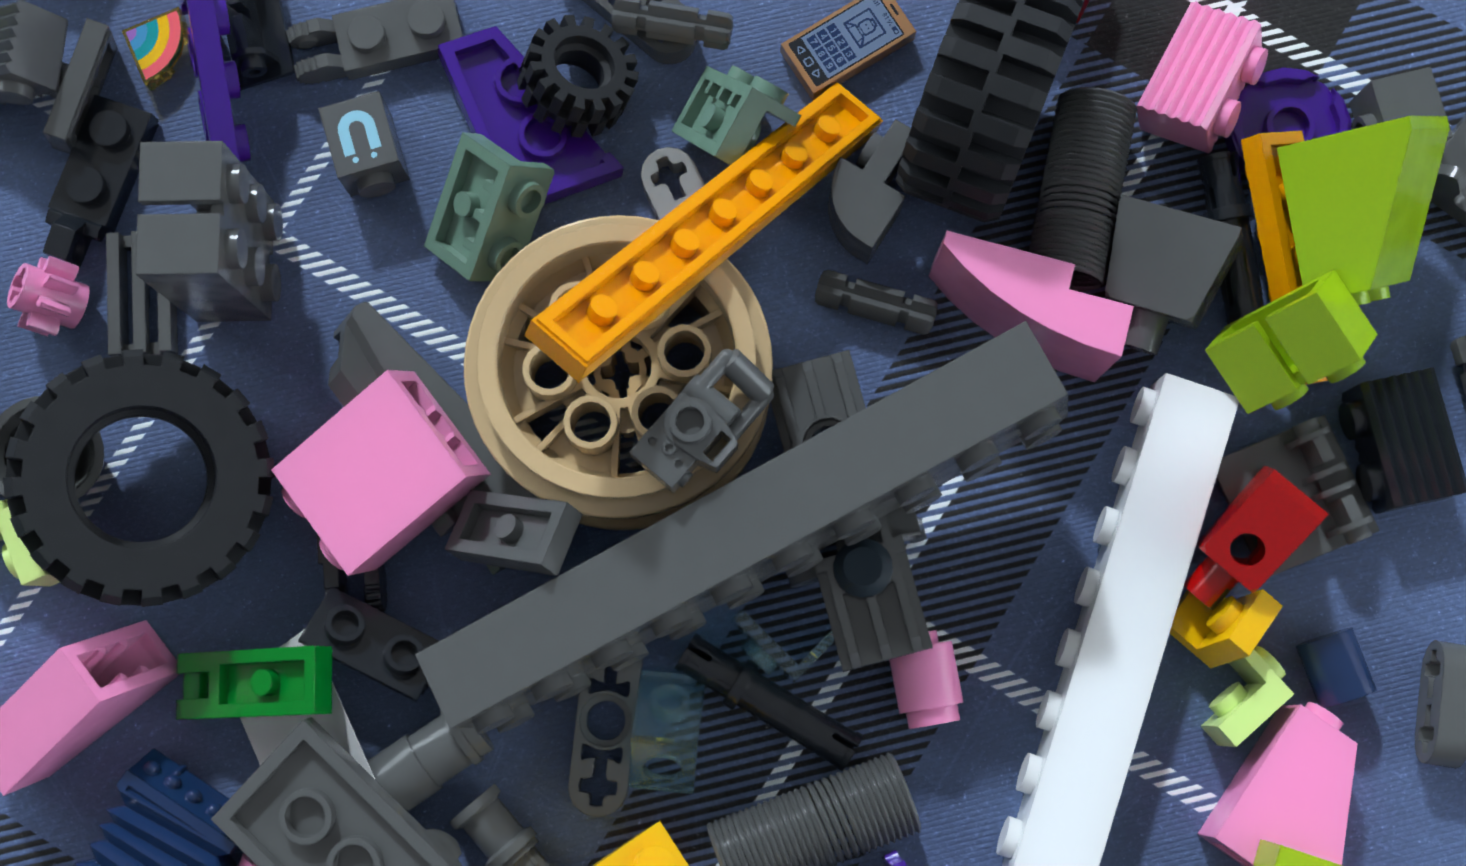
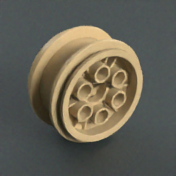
M623 215L594 217L561 226L531 242L506 263L485 290L476 307L466 340L464 385L468 406L483 443L505 472L524 489L540 499L568 502L583 514L579 524L589 527L623 531L645 529L737 478L752 457L766 423L769 404L737 440L738 450L718 473L697 466L692 472L693 477L683 488L680 486L674 493L647 470L619 474L621 435H624V438H631L636 433L639 441L648 431L641 424L642 414L647 407L655 403L670 405L695 375H701L723 349H739L772 382V346L764 314L751 287L728 259L631 339V341L641 345L643 348L637 351L632 348L631 341H628L618 350L622 351L624 362L627 364L630 373L639 374L629 378L627 397L621 398L614 381L605 379L615 375V365H617L616 353L618 351L590 373L594 375L596 380L593 386L589 382L588 376L578 383L570 375H568L564 383L553 389L542 388L535 384V374L539 367L546 362L552 361V359L536 345L530 343L531 341L524 336L531 320L657 223L659 220ZM687 304L702 317L689 325L680 324L671 328L668 326ZM692 343L700 348L704 357L695 368L678 370L672 367L666 360L669 351L675 345ZM649 368H651L650 376L648 375ZM725 375L713 386L739 409H742L750 400ZM564 405L567 409L564 418L541 441L533 432L529 422ZM600 412L610 418L609 431L600 440L586 442L575 436L576 423L586 413ZM721 438L706 456L713 461L728 443Z

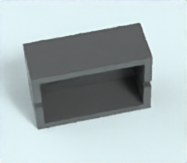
M223 141L140 142L138 202L142 205L190 204L197 213L137 214L135 275L196 322L271 321L272 302H278L281 296V274L277 264H270V255H273V241H280L283 233V218L280 205L274 203V200L265 191L263 185L257 182L247 170L246 165L238 160Z

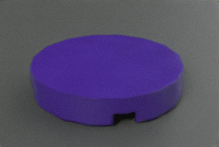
M1282 67L1264 72L1255 85L1247 83L1240 93L1237 101L1241 102V111L1237 123L1229 137H1224L1227 149L1230 153L1233 151L1238 152L1240 170L1246 176L1241 139L1259 133L1303 131L1304 141L1351 130V118L1341 95L1334 88L1329 90L1325 84L1317 81L1320 78L1319 76L1307 70Z

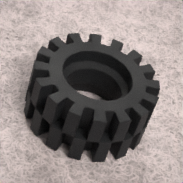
M564 15L560 25L555 18L547 21L543 30L539 28L534 34L519 69L521 73L517 80L518 90H525L521 98L525 107L538 105L533 117L540 123L547 117L552 118L555 121L551 130L559 134L562 133L565 125L571 126V137L582 138L587 127L592 137L601 134L605 126L608 129L613 127L619 116L622 115L638 82L639 72L634 71L638 63L635 54L624 55L629 46L628 42L623 37L615 42L611 40L610 37L614 29L606 23L601 32L593 29L595 19L584 16L581 25H576L574 15ZM569 64L586 70L597 81L599 88L587 89L570 83L560 74L556 66Z

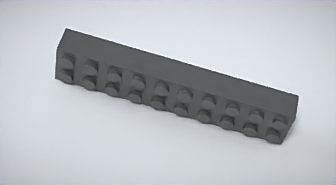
M1026 321L415 654L449 729L475 728L477 734H482L497 728L499 733L513 729L535 716L531 708L534 704L554 697L556 702H560L590 687L592 684L587 676L588 674L611 666L613 671H618L640 661L649 654L645 646L647 643L669 635L671 640H676L692 633L707 623L703 613L727 603L729 609H733L755 599L765 591L761 582L777 573L785 571L788 578L809 570L823 560L820 550L842 539H844L847 546H850L870 537L882 529L879 518L899 507H903L906 514L924 508L942 496L938 486L961 474L966 482L987 474L1002 463L998 455L1012 446L1022 442L1026 450L1048 441L1062 431L1059 422L1068 417V393Z

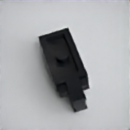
M94 95L77 136L75 147L71 150L48 205L50 209H48L45 222L51 225V229L43 249L44 254L81 267L92 239L102 242L108 231L115 232L139 174L140 142H152L159 125V120L152 113Z

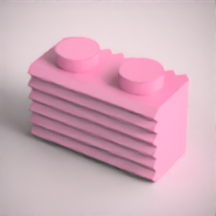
M1197 1L1191 2L1136 106L1140 130L1206 153L1212 151L1218 136L1229 137L1241 111V102L1237 101L1240 93L1244 89L1245 83L1255 85L1258 82L1267 61L1268 49L1262 47L1261 24L1257 20L1249 21L1244 16L1237 17L1232 12L1225 13L1220 8L1214 10L1209 5L1201 6Z

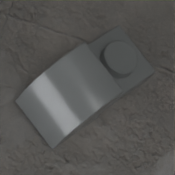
M896 119L884 137L874 132L866 143L856 162V165L863 168V170L841 157L834 170L831 183L828 215L832 230L841 245L850 254L867 265L900 215L905 199L903 194L889 186L897 174L905 143L911 130L910 127Z

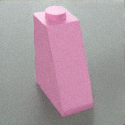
M147 620L59 648L0 707V792L3 796L50 777L179 675L177 674V660Z
M1308 702L1305 707L1301 704L1282 705L1269 722L1197 834L1242 866H1254L1253 863L1260 839L1342 865L1358 743L1339 731L1343 722L1327 709L1312 702Z

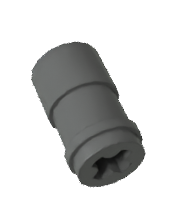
M440 711L441 715L412 735L406 734L367 762L375 780L408 812L442 789V784L471 764L476 766L485 759L484 756L494 749L487 733L477 734L475 728L449 729Z

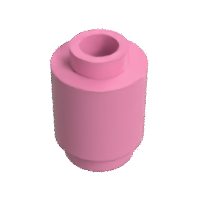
M937 630L928 631L933 646L932 649L889 660L899 714L906 713L909 729L960 720L958 704L964 703L953 644L952 641L939 642Z

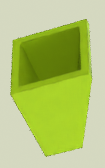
M1406 116L1277 148L1302 286L1335 269L1357 304L1363 305L1372 301L1391 298L1390 285L1410 281L1450 130L1447 116Z

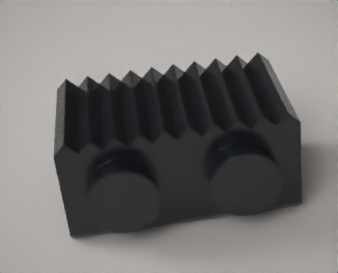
M1434 367L1366 381L1342 393L1343 403L1339 407L1340 425L1344 435L1349 440H1355V449L1359 453L1358 461L1361 463L1356 468V481L1362 492L1363 499L1367 502L1372 501V510L1375 514L1445 500L1466 493L1465 473Z

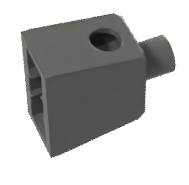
M1121 196L1105 297L1112 301L1134 306L1125 347L1157 355L1168 322L1190 329H1197L1242 248L1244 242L1242 227L1133 197Z

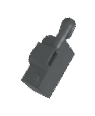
M723 349L701 375L697 374L689 381L682 392L629 453L638 464L672 493L680 486L683 488L693 477L692 472L697 466L718 473L738 450L737 440L773 400L774 384L739 349ZM723 375L730 379L750 399L742 409H739L713 387ZM723 438L728 444L713 461L710 460L706 455Z

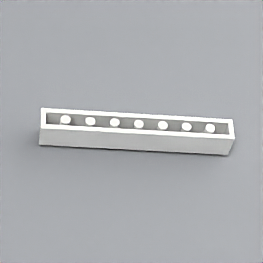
M1165 373L1154 382L1150 389L1142 387L1137 395L1130 417V422L1138 425L1132 448L1127 446L1122 448L1112 474V482L1120 484L1113 508L1108 506L1103 508L1094 531L1093 542L1101 545L1094 569L1090 567L1084 569L1077 585L1074 603L1082 605L1075 630L1070 628L1065 630L1058 646L1055 665L1063 667L1056 692L1046 691L1037 714L1036 727L1044 730L1036 755L1027 753L1018 775L1016 790L1024 793L1017 818L1011 816L1006 818L999 836L996 853L1004 857L1002 866H1100L1239 404L1238 399L1234 395Z

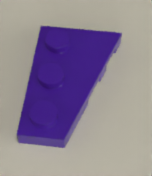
M179 0L182 15H189L190 27L187 28L188 51L195 78H199L201 90L198 91V103L205 141H223L240 162L251 161L245 124L234 125L230 99L241 98L235 60L224 61L220 41L221 35H230L226 0Z
M497 26L438 45L439 59L471 133L482 134L520 161L545 163L554 170V176L544 205L622 177L624 167L610 152L606 154L586 132L587 129L582 138L571 137V126L565 125L562 133L559 134L551 130L555 121L552 118L547 117L540 123L533 117L538 105L535 104L526 108L521 100L525 90H518L517 80L521 73L519 69L524 56Z

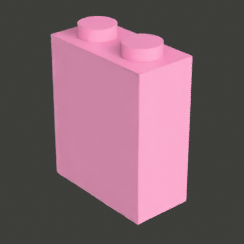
M386 370L271 469L283 486L281 492L287 505L296 514L308 520L321 538L319 546L326 559L336 568L344 570L347 576L377 570L466 496L470 490H473L491 475L414 371Z

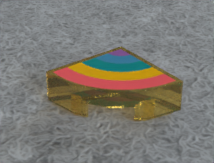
M179 7L122 30L141 78L150 91L173 76L175 73L173 67L182 56L184 45L188 44L186 17L182 15Z

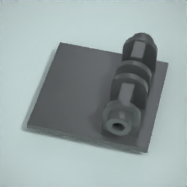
M1325 415L1302 422L1287 431L1222 457L1216 480L1228 506L1265 465L1278 471L1329 514L1271 576L1345 545L1372 536L1373 533L1380 531L1367 502L1363 499L1362 492ZM1242 534L1251 554L1256 548V537L1253 534Z

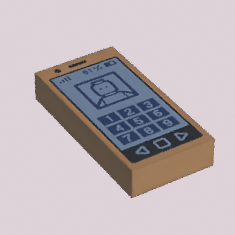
M854 0L781 43L780 52L813 101L836 82L842 84L913 41L917 31L895 0Z

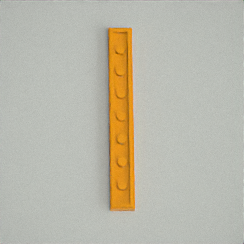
M836 82L798 112L801 118L796 127L786 122L533 318L524 336L580 383L835 169L841 157L847 159L866 143L873 133L877 132L883 120Z

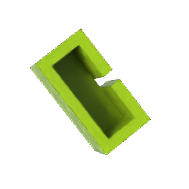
M1335 269L1226 325L1205 351L1246 413L1249 414L1268 404H1271L1274 410H1279L1294 403L1308 392L1309 389L1305 383L1310 385L1324 377L1330 383H1336L1354 374L1366 363L1363 356L1378 334Z

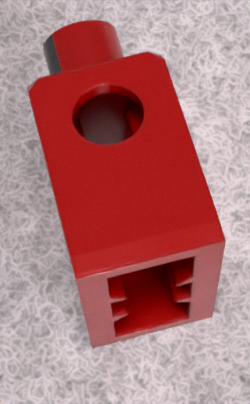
M1264 465L1197 542V545L1207 557L1187 578L1184 587L1211 610L1218 606L1238 582L1250 592H1256L1329 514L1278 471ZM1246 533L1255 535L1257 541L1256 548L1248 557L1238 558L1231 554V544L1239 535Z

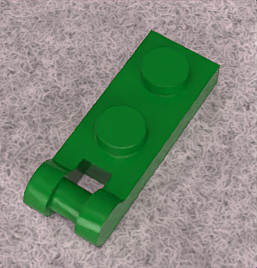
M299 646L177 654V674H183V700H176V720L332 714V646Z

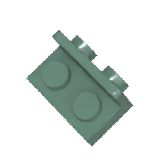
M734 65L731 66L727 75L706 66L677 119L672 132L731 165L755 146L761 132L760 122L765 113L796 127L801 115L783 105L789 95L787 92L756 75L754 77Z
M462 132L424 247L467 280L492 281L506 263L529 244L539 214L544 206L546 195L554 176V170L545 163L520 161L482 134Z

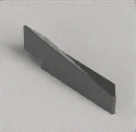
M363 302L356 305L334 331L333 337L339 341L338 358L330 368L328 386L341 404L345 407L386 370L414 371L491 474L473 490L538 498L510 477L493 458L479 435L468 404L370 303ZM468 494L431 524L440 537L453 531ZM486 565L493 575L506 569L504 567Z

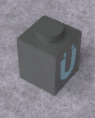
M379 91L318 108L337 178L351 197L355 195H360L364 198L379 197L393 191L397 183L410 180L391 112Z

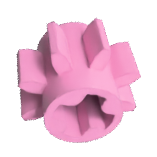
M49 256L48 259L41 257L37 267L23 263L12 280L7 297L8 308L22 312L18 327L47 337L49 334L56 336L60 326L74 329L84 315L90 294L88 285L75 281L80 267Z

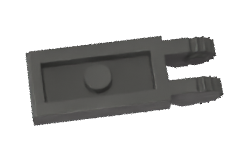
M393 0L332 15V19L314 18L306 20V22L293 24V26L288 27V30H286L290 46L297 48V50L312 49V47H320L338 42L341 55L323 53L296 62L297 65H294L296 79L300 83H305V85L319 84L322 81L327 82L344 77L354 80L439 59V44L464 36L455 0Z

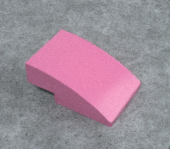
M946 231L931 265L929 278L959 310L993 337H997L1026 321L1054 369L1091 382L1098 380L1122 357L1134 306L1069 289L1075 264Z

